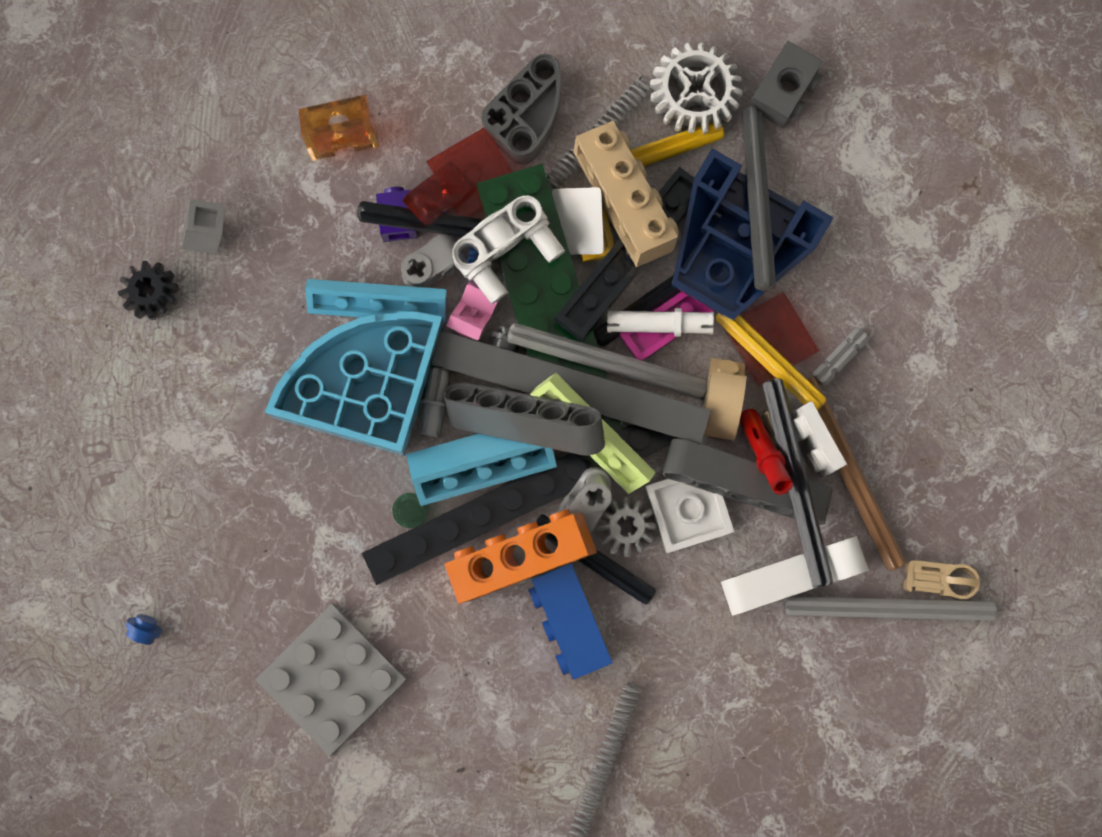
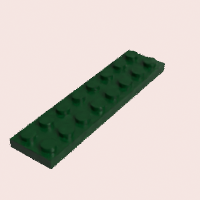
M543 164L476 183L486 218L521 196H531L539 201L543 212L548 217V228L562 245L565 252L553 262L548 263L533 241L523 238L515 247L499 257L498 260L517 323L580 342L554 322L555 316L580 285ZM530 207L519 208L516 212L517 218L522 222H530L536 216L534 210ZM592 330L581 343L598 347L594 331ZM525 347L529 357L608 379L606 371ZM601 415V418L615 432L623 429L620 420Z

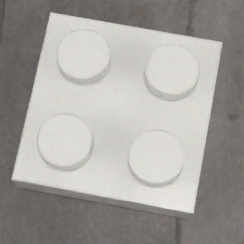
M811 401L798 408L792 414L798 442L802 441L808 451L805 457L814 473L819 472L823 478L847 465L813 402Z
M671 479L645 486L666 554L734 533L723 496Z

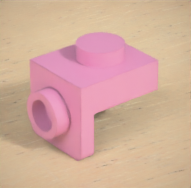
M469 282L460 302L450 315L446 326L455 330L462 337L478 341L488 326L498 301L491 304L477 284Z

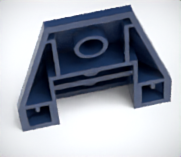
M712 148L694 177L671 286L733 321L765 292L756 289L754 283L746 175L740 172L741 164ZM768 189L775 278L777 283L816 249L834 217L804 200L798 206Z

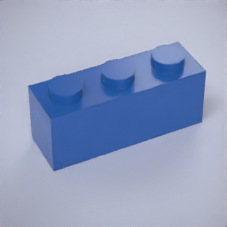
M570 563L532 579L534 587L528 589L535 608L543 607L548 620L541 623L549 642L556 640L561 653L555 655L562 674L570 673L574 680L612 664L613 662L572 564Z

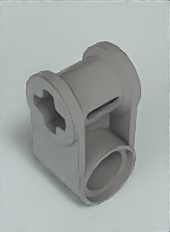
M439 234L426 245L404 258L401 264L404 285L428 288L442 278L457 272L459 269L454 264L452 254L454 244L456 243L454 237ZM461 251L459 253V259L463 263L467 264L468 258L466 257L464 252ZM416 267L418 271L423 269V277L419 278L416 274L411 275V268Z
M598 467L585 470L571 492L562 500L556 513L569 509L571 514L583 513L591 534L612 500L610 475L604 469Z

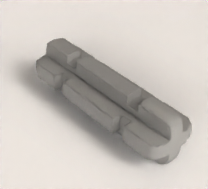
M858 327L855 328L846 337L847 341L844 340L826 358L825 364H821L813 372L812 376L816 378L820 385L827 386L835 378V373L838 374L858 353L857 350H861L870 338L863 330Z

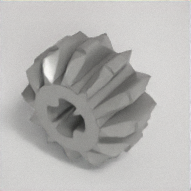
M623 497L621 510L617 503L612 500L609 507L614 515L604 511L601 516L609 524H598L596 526L597 531L609 532L608 535L600 539V543L604 545L613 540L615 543L610 550L612 554H616L620 545H624V557L631 556L630 545L632 544L639 554L643 553L644 547L639 539L651 544L654 538L644 533V531L657 528L656 523H645L644 521L653 514V511L649 509L640 514L638 511L643 504L641 500H637L633 509H630L629 497ZM626 518L633 521L632 527L636 530L634 535H631L630 532L627 534V537L620 534L621 527L617 525L620 519L625 522Z

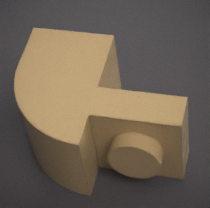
M711 358L703 408L712 411L704 436L735 441L746 388L745 363Z

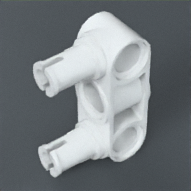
M521 196L501 210L488 216L472 231L459 239L454 244L452 254L456 268L469 281L474 280L489 302L494 304L503 298L508 291L491 269V261L507 253L523 238L531 239L548 263L560 257L565 250L548 228V217L543 212L539 201L531 196ZM530 207L534 210L536 216L530 222H522L516 216L518 209ZM467 247L474 248L479 254L478 259L471 264L463 263L459 259V253L462 249Z

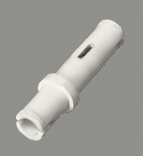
M675 308V312L608 310L607 333H674V337H681V333L713 335L714 312H682V308Z

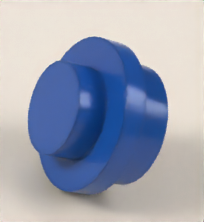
M138 614L136 618H128L126 622V627L128 628L126 636L137 643L151 645L154 643L155 638L160 637L162 629L157 625V620L147 615Z

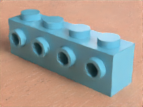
M479 433L406 454L411 479L420 506L557 467L551 448Z

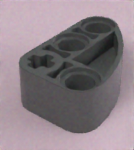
M544 53L534 57L482 111L481 118L484 134L517 164H528L536 158L550 138L556 124L560 105L561 74L559 62L554 56ZM541 69H549L552 71L553 76L549 79H541L537 77L536 73ZM526 93L530 99L522 104L517 103L512 99L515 94ZM494 118L496 121H499L503 118L504 124L501 126L499 123H495L492 126L491 120ZM519 139H526L531 143V146L525 151H519L514 148L513 144Z

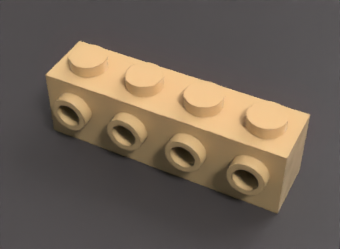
M611 121L576 136L573 153L592 187L601 189L602 206L636 268L673 252L679 236L677 225L671 217L667 218L664 213L660 194L655 188L651 189L642 162L639 159H634L626 133L619 131L614 121Z

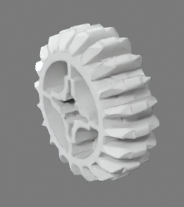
M701 42L698 44L697 50L693 51L692 46L687 43L684 45L683 53L675 47L671 51L672 58L664 55L660 61L662 67L656 66L654 68L653 75L656 78L650 81V88L655 91L651 93L650 99L652 102L658 103L655 107L656 114L667 112L663 120L665 125L673 120L676 121V132L682 129V125L688 126L689 133H694L695 128L701 126L702 133L706 134L708 133L709 122H712L717 130L721 127V120L729 122L732 118L730 111H737L739 107L736 99L741 98L742 90L737 86L741 84L742 78L741 76L733 75L737 70L736 64L725 65L729 58L727 53L722 54L720 57L716 56V46H713L710 52L704 51V44ZM687 67H701L704 69L699 72H694L688 69ZM715 76L720 81L723 89V99L721 101L715 97L716 93L710 87ZM672 77L677 81V86L682 91L677 102L672 98L668 87V82ZM704 82L701 93L697 90V93L691 92L689 94L691 85L693 87L695 85L701 86ZM692 106H699L705 111L694 112L687 109Z

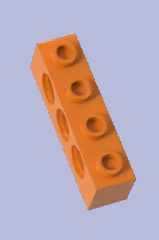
M566 509L550 515L551 522L539 527L537 521L517 528L519 535L507 539L505 534L486 540L487 547L476 552L474 547L471 546L453 553L455 560L444 563L458 604L472 601L596 554L597 551L583 513L571 514L570 510ZM549 533L555 535L558 540V547L555 552L549 551L545 545V539ZM517 545L522 547L525 552V560L522 564L517 563L513 556V551ZM485 558L489 559L493 564V572L490 577L482 570V562Z

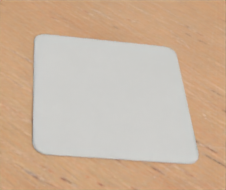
M598 187L553 189L551 193L570 255L602 254L604 251L601 189Z

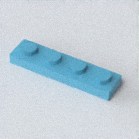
M307 279L305 292L307 313L365 317L396 312H420L442 316L444 323L446 322L447 289Z

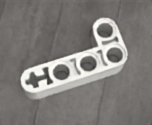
M857 536L825 546L833 582L869 571ZM804 554L721 581L732 616L814 589Z

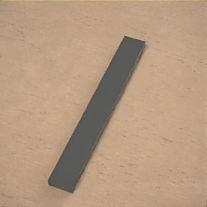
M445 331L440 332L431 363L435 366L530 394L539 384L554 373H557L590 407L598 409L601 415L698 444H702L712 411Z

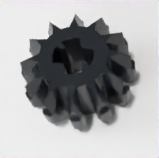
M142 261L141 271H138L134 266H129V272L132 274L131 278L120 277V282L127 286V288L118 291V295L126 299L123 307L127 311L134 310V316L138 319L143 318L147 314L150 320H156L157 310L165 316L169 315V309L165 305L167 303L172 305L178 304V300L170 294L180 290L179 285L172 282L175 277L174 273L171 270L164 272V266L159 262L151 267L148 261ZM152 285L155 288L152 295L147 293L146 296L143 293L144 289L147 286L151 289Z

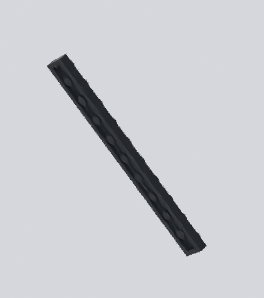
M634 424L616 431L642 459L670 446L672 439H681ZM570 453L555 460L557 465L555 468L513 480L363 552L362 556L375 584H382L568 495L585 470L593 467L603 468L590 455Z

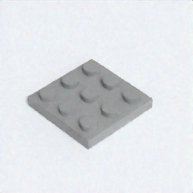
M331 604L255 679L328 756H331L407 680L334 604Z

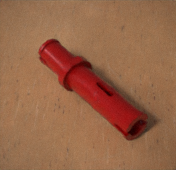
M753 408L744 410L741 413L740 423L757 457L756 465L759 472L766 476L775 494L783 495L789 492L793 487V483L785 468L786 461L782 452L776 450L759 413Z

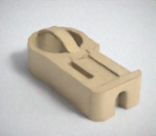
M917 560L908 561L905 564L907 578L904 580L903 589L906 592H912V588H914V591L939 593V596L959 600L968 599L979 590L980 577L977 571L969 565H953ZM961 569L970 574L972 579L950 577V574L954 570ZM949 584L971 586V589L965 594L957 595L951 590Z

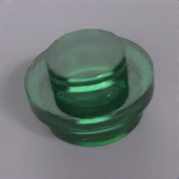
M405 493L394 502L392 513L395 521L402 527L415 528L426 520L428 507L427 505L420 506L417 494Z

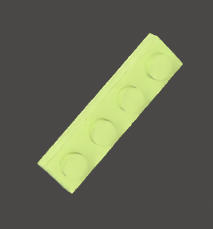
M554 373L539 384L530 394L589 406L557 373ZM602 419L606 445L601 452L590 456L630 494L648 483L654 476L655 471Z

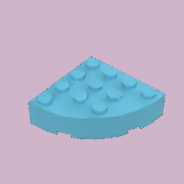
M396 312L360 317L332 329L311 343L300 354L301 356L292 364L290 369L284 373L275 386L265 413L277 420L405 456L421 405V399L428 382L429 372L432 368L431 363L440 332L444 329L443 317L420 312Z

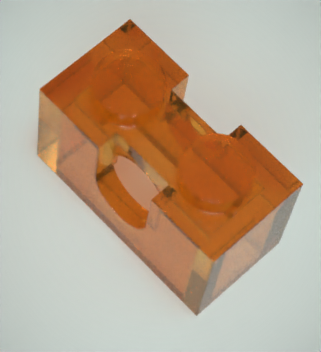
M366 94L298 109L301 137L312 161L336 156L335 153L339 149L354 146L355 151L379 147L376 120ZM336 115H343L349 121L330 124L329 119Z

